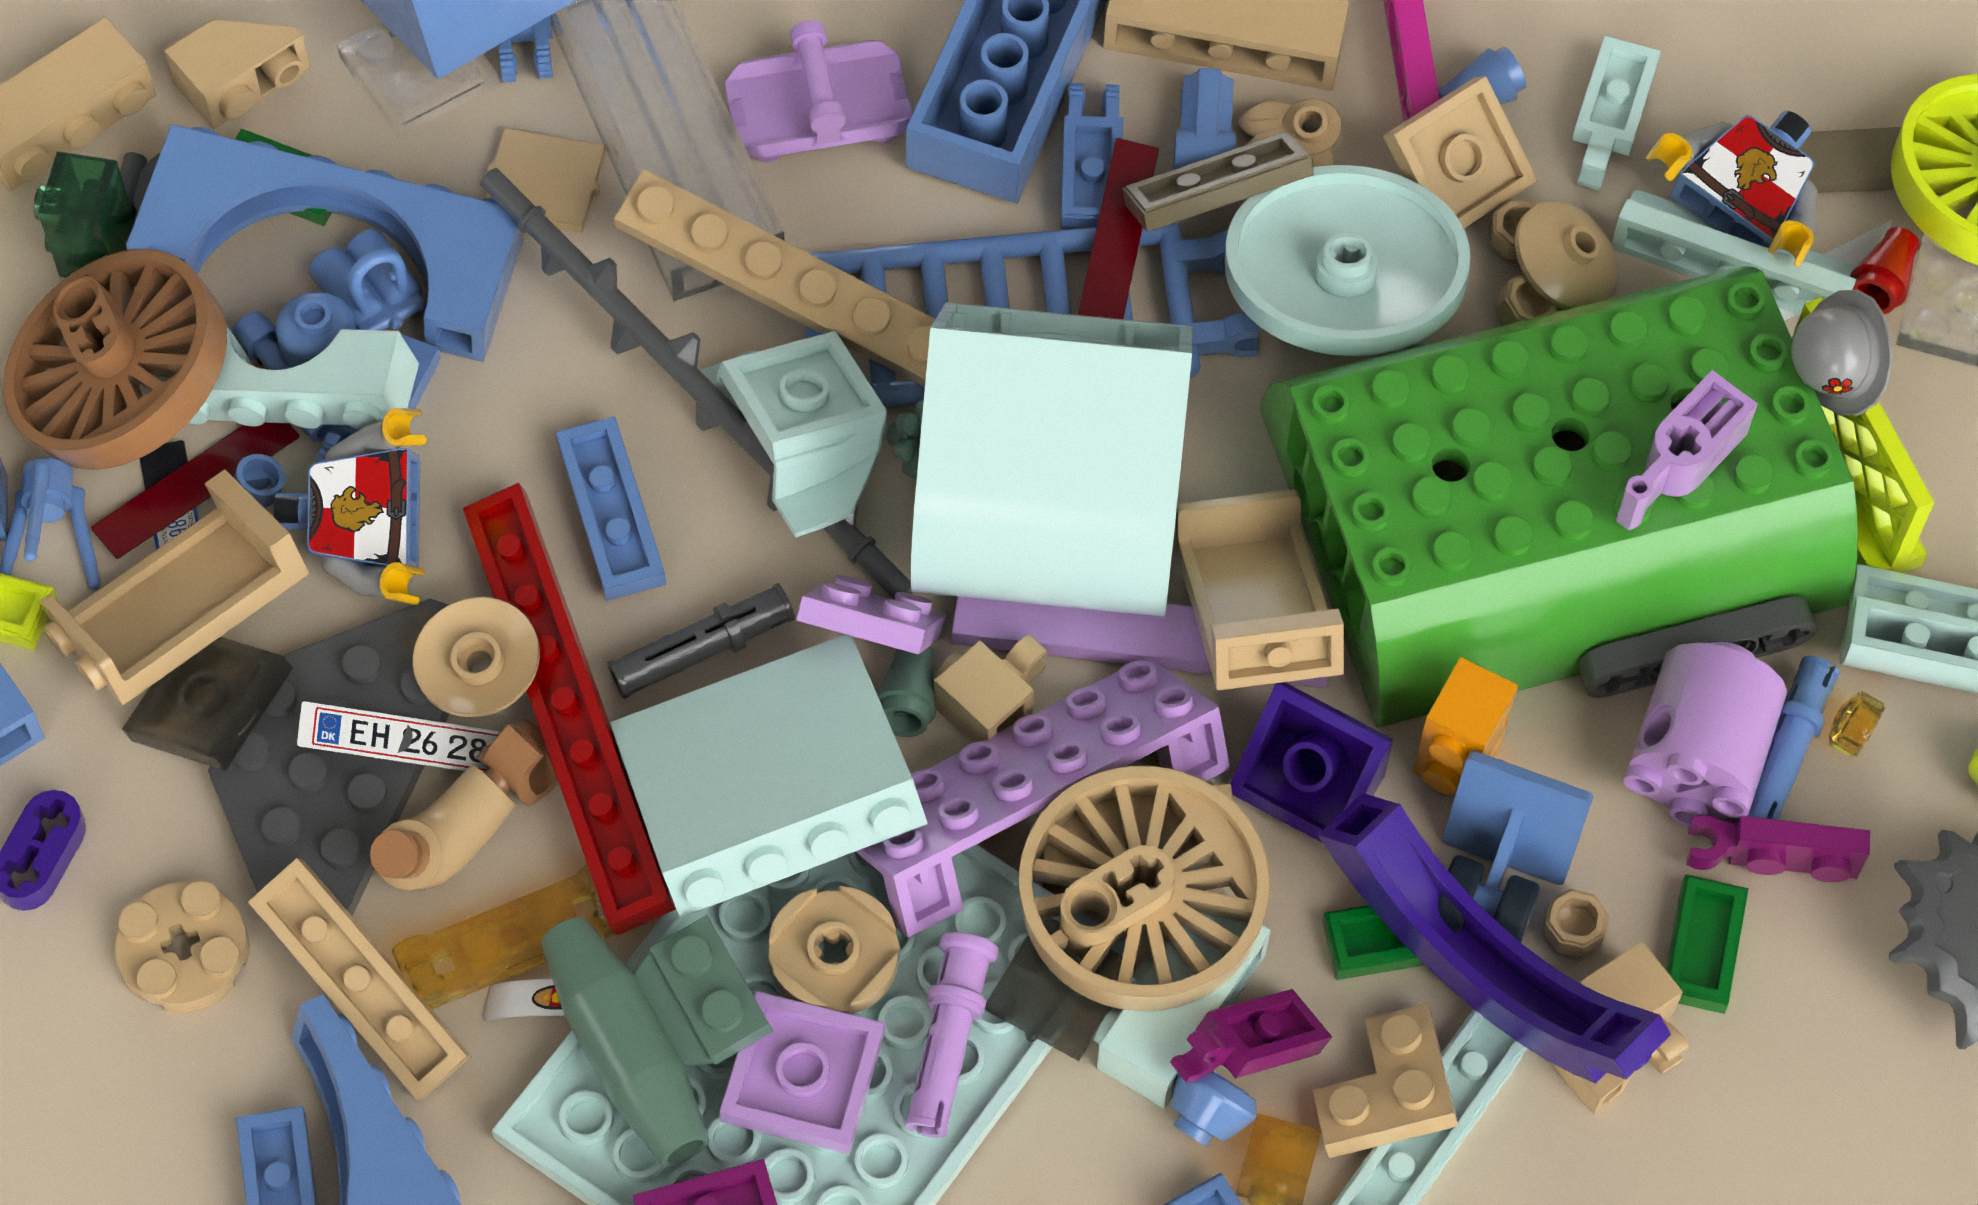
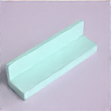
M1634 190L1630 199L1626 198L1612 240L1615 251L1691 278L1741 266L1755 267L1763 271L1778 308L1799 316L1805 302L1820 297L1824 300L1840 290H1853L1856 282L1855 278L1850 277L1851 272L1856 267L1855 265L1809 250L1801 266L1797 267L1793 265L1795 257L1786 250L1777 249L1773 255L1768 252L1767 247L1715 230L1678 203L1641 190Z

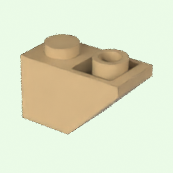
M213 19L164 50L173 84L213 129H216L230 119L243 116L256 102L278 88H284L293 84L304 71L310 68L303 34L295 26Z

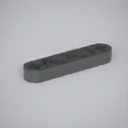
M1802 596L1786 597L1596 647L1579 659L1577 668L1589 696L1595 698L1608 697L1656 684L1666 652L1680 644L1728 642L1742 646L1749 650L1755 658L1785 651L1807 642L1817 633L1818 625L1807 599Z

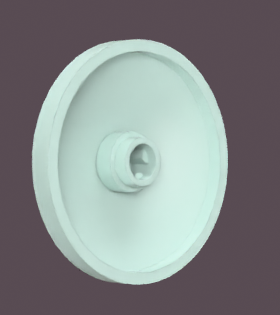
M1355 165L1313 167V176L1249 197L1235 213L1227 232L1225 248V274L1230 291L1240 308L1251 320L1271 335L1294 346L1314 352L1339 356H1367L1393 352L1418 343L1434 334L1451 319L1465 296L1471 256L1468 238L1461 222L1448 205L1437 195L1422 185L1398 174Z

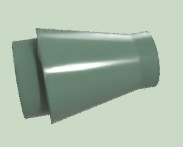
M931 646L919 655L896 648L894 660L877 694L891 729L896 736H918L926 731L928 724L936 716L932 668L934 650Z

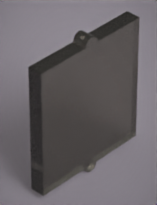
M1051 917L1041 919L1050 935L1059 930V921ZM1028 935L988 998L985 1010L1024 1031L1026 1040L1033 1042L1039 1039L1080 1061L1101 1022L1112 1007L1090 1000L1064 984L1041 960ZM1067 949L1064 950L1078 964L1083 960V958L1071 954ZM1110 950L1094 973L1118 981L1123 956Z

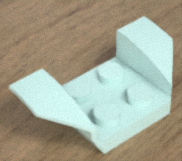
M836 331L762 351H748L730 360L722 361V363L700 370L734 405L739 407L773 462L772 501L795 538L852 516L882 446V434L886 428L887 410Z

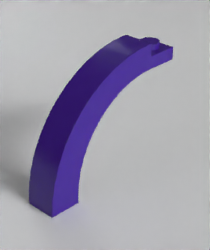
M1362 793L1318 834L1335 862L1373 911L1434 975L1493 1025L1547 1061L1595 1084L1606 1073L1627 1080L1635 1071L1647 1064L1652 1053L1671 1035L1659 1014L1615 1000L1580 984L1541 959L1505 930L1449 873L1421 837L1401 804ZM1440 892L1454 904L1464 917L1463 928L1458 933L1453 932L1444 923L1438 912Z

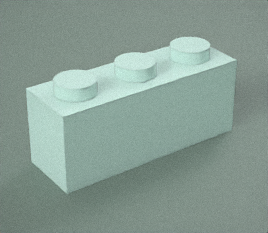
M1201 913L1238 937H1241L1248 925L1246 921ZM1262 925L1253 949L1238 971L1225 984L1197 1001L1184 1006L1159 1011H1121L1113 1007L1101 1022L1094 1037V1041L1099 1043L1097 1069L1164 1109L1172 1098L1178 1074L1170 1061L1173 1057L1183 1055L1193 1049L1186 1039L1191 1033L1196 1031L1195 1029L1209 1011L1234 1004L1266 956L1271 930ZM1183 928L1211 966L1226 955ZM1168 942L1165 950L1172 981L1175 982L1193 976V973L1177 951ZM1148 955L1140 964L1131 980V984H1157L1151 956Z

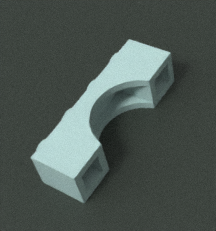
M227 327L226 354L221 372L207 400L189 421V424H204L207 420L235 421L245 426L255 427L268 422L292 423L309 429L326 424L349 425L360 430L365 426L382 421L386 413L393 408H408L419 362L399 331L341 329L334 340L313 359L288 369H261L250 365L249 357ZM156 376L163 382L171 378L164 376Z

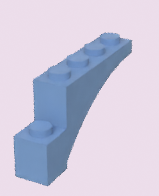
M324 994L300 1004L291 1039L312 1075L327 1114L336 1153L339 1205H461L459 1192L452 1177L444 1170L439 1171L425 1150V1141L421 1130L410 1117L404 1118L391 1098L390 1086L384 1073L378 1066H370L358 1048L356 1034L349 1020L342 1013L336 1014Z

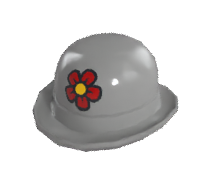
M1858 289L1840 290L1819 302L1813 312L1801 321L1794 333L1791 345V358L1795 372L1805 385L1814 389L1821 406L1840 416L1861 415L1878 404L1889 384L1893 359L1891 336L1885 315L1874 298Z

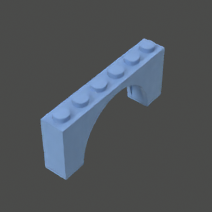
M171 124L128 238L127 250L150 249L169 253L181 259L198 274L208 258L226 240L242 229L263 219L285 213L305 211V209L309 208L326 209V212L357 218L373 225L396 241L407 252L419 270L428 294L427 306L423 317L425 343L439 347L440 352L484 362L523 243V233L518 229V223L495 199L479 200L455 194L448 188L436 184L422 186L397 180L390 174L379 170H368L365 172L337 165L332 160L322 156L304 157L279 151L276 147L261 141L247 143L222 137L208 128L193 127L189 129Z

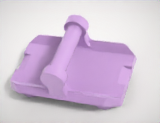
M815 20L800 22L790 30L794 52L744 60L734 68L724 83L739 156L741 158H755L762 162L774 161L781 155L870 140L880 143L889 142L895 139L897 135L906 132L907 125L912 117L898 53L881 41L876 40L824 47L827 43L825 27L821 22Z

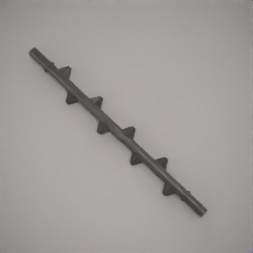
M498 168L490 170L482 178L480 185L518 223V229L522 233H528L541 246L543 272L550 276L565 270L614 319L611 349L616 354H621L641 346L696 401V425L702 431L720 425L770 475L767 505L771 510L777 511L778 509L772 501L774 464L742 412L697 368L701 340L698 335L692 332L669 340L617 288V264L614 260L607 258L593 264L545 216L546 211L541 206H535ZM858 503L852 516L823 528L849 554L848 560L852 564L858 563L893 599L896 592L913 593L911 591V581L875 546L876 540L872 536L866 537L855 526Z

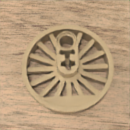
M1155 766L1120 767L1094 774L1075 783L1057 796L1040 814L1027 837L1021 855L1019 895L1022 914L1029 938L1041 960L1055 976L1075 992L1100 1004L1123 1010L1159 1011L1184 1006L1209 995L1225 984L1238 971L1253 949L1264 923L1269 903L1270 872L1263 844L1248 817L1227 795L1213 785L1195 776L1169 768ZM1131 797H1155L1146 845H1141ZM1116 799L1127 850L1096 810L1095 805ZM1168 803L1181 823L1164 847L1159 849ZM1077 815L1104 853L1062 826ZM1193 837L1198 845L1177 857L1190 838ZM1050 844L1087 868L1039 858L1046 845ZM1209 861L1214 866L1210 868L1196 870L1204 864L1208 863ZM1032 881H1040L1068 888L1064 893L1034 898ZM1138 881L1140 883L1132 887V882ZM1155 884V888L1150 890L1149 886ZM1230 887L1236 897L1206 890ZM1082 911H1094L1099 913L1105 921L1097 926H1084L1079 924L1073 917ZM1201 913L1246 921L1248 925L1241 937H1238ZM1060 916L1059 930L1050 935L1041 919ZM1142 925L1145 928L1157 984L1155 985L1131 984ZM1183 928L1226 955L1211 966ZM1161 931L1193 973V976L1175 982L1172 981ZM1126 938L1118 981L1095 974L1094 972L1111 948ZM1067 949L1071 954L1081 957L1083 960L1078 964L1064 950Z

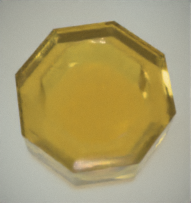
M1863 691L1853 694L1842 704L1832 721L1829 733L1830 746L1851 758L1857 757L1881 719L1885 710L1884 703Z

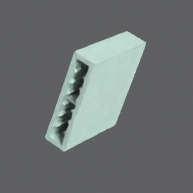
M847 634L610 722L659 866L680 918L928 824L913 778L853 637Z

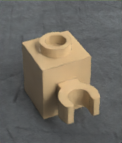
M1028 634L1013 646L1003 660L980 640L964 654L960 651L953 653L940 665L934 676L936 710L972 743L991 739L998 732L1014 725L1020 718L1032 715L1034 689L1028 684L1036 679L1046 668V664L1041 658L1047 654V649Z
M1643 941L1579 982L1600 994L1661 1016L1671 1035L1652 1053L1649 1060L1661 1075L1683 1061L1681 1053L1687 1050L1689 1045L1682 1034L1671 1023L1666 1021L1673 1016L1683 991Z

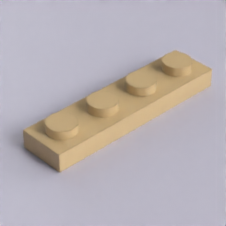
M296 858L248 901L257 914L417 1101H423L472 1057L303 859Z

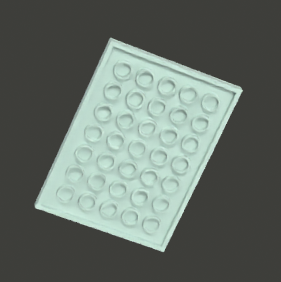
M976 844L952 857L963 910L910 938L896 928V935L900 945V957L895 980L887 993L878 1002L866 1010L854 1014L884 1022L885 1034L850 1154L720 1122L719 1112L735 1063L736 1053L717 1065L712 1063L684 1066L709 1137V1143L691 1159L675 1166L664 1167L612 1104L573 1030L493 1128L492 1133L495 1141L588 1205H634L632 1195L761 1159L765 1161L777 1205H936L1087 1002L1088 998L1075 992L1055 976L1033 947L1022 914L1019 895V871ZM855 851L681 918L676 909L663 915L625 965L634 974L650 952V947L707 915L753 996L755 997L756 991L785 998L775 985L768 964L770 929L779 911L791 899L804 891L818 888V893L827 890L839 891V886L854 887L870 894L882 903L892 916L883 875ZM1032 881L1034 898L1054 895ZM1082 912L1077 913L1073 917L1079 924L1084 926L1099 925V923ZM1060 916L1041 919L1050 935L1059 930ZM949 932H963L983 937L995 943L998 947V955L995 962L989 963L982 991V996L986 999L985 1011L980 1015L979 1019L972 1021L951 1108L947 1136L944 1138H933L917 1134L919 1125L916 1131H909L905 1127V1122L912 1104L933 1014L928 1005L927 994L929 987L937 985L944 955V952L939 948L941 936ZM842 939L834 945L827 943L825 940L818 945L822 951L821 960L828 964L844 962L848 959L845 951L848 943ZM1121 940L1111 948L1094 972L1095 974L1103 977L1107 975L1124 952L1125 940ZM1067 949L1064 950L1078 964L1083 960V958L1071 954Z

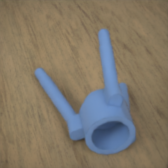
M38 458L27 462L23 467L22 490L17 491L15 495V511L2 554L0 573L11 576L27 518L24 558L26 561L32 562L37 557L42 523L57 522L64 517L66 511H69L88 586L92 590H97L100 588L101 582L84 510L85 490L72 486L73 469L62 460Z

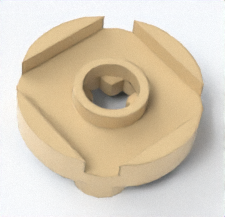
M199 880L192 883L177 882L160 886L144 894L136 902L127 905L120 912L118 918L119 930L115 939L114 950L116 962L124 982L135 996L142 1001L146 999L150 1003L162 1005L163 1010L187 1013L198 1011L217 1003L235 986L233 980L240 973L243 962L246 966L250 944L242 916L234 903L222 895L217 887L210 882ZM185 934L187 937H197L200 942L190 947L192 956L187 959L179 960L175 952L165 954L166 946L170 945L172 939L178 935Z
M839 886V891L827 890L818 893V888L804 891L784 905L772 923L769 936L768 964L775 985L787 999L854 1015L856 1012L866 1010L878 1002L890 989L897 975L900 945L893 918L882 903L862 890L854 887ZM842 939L848 943L845 950L848 959L844 962L828 964L821 960L822 951L818 945L825 940L827 943L834 945Z

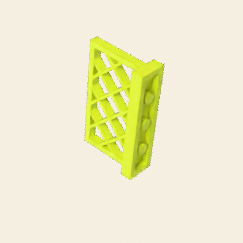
M1822 297L1804 303L1795 330L1801 321L1810 315L1819 302L1823 300ZM1880 402L1861 415L1840 416L1821 406L1854 481L1858 528L1856 566L1861 564L1899 573L1923 566L1928 554L1920 542L1919 536L1935 502Z

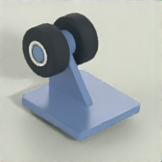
M1477 751L1469 753L1442 841L1449 846L1491 860L1493 865L1486 884L1480 883L1484 872V865L1465 856L1456 855L1448 871L1465 891L1518 941L1522 942L1540 887L1534 881L1512 875L1509 877L1504 891L1499 890L1507 868L1516 869L1557 885L1564 884L1593 800V794L1565 782L1549 778ZM1440 892L1438 912L1444 923L1453 932L1458 933L1463 928L1464 917L1454 904Z

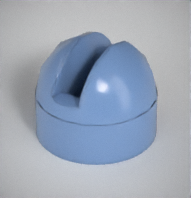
M252 454L244 457L239 462L233 477L264 508L274 503L276 493L282 492L286 480L285 471L281 464L272 457L263 454Z

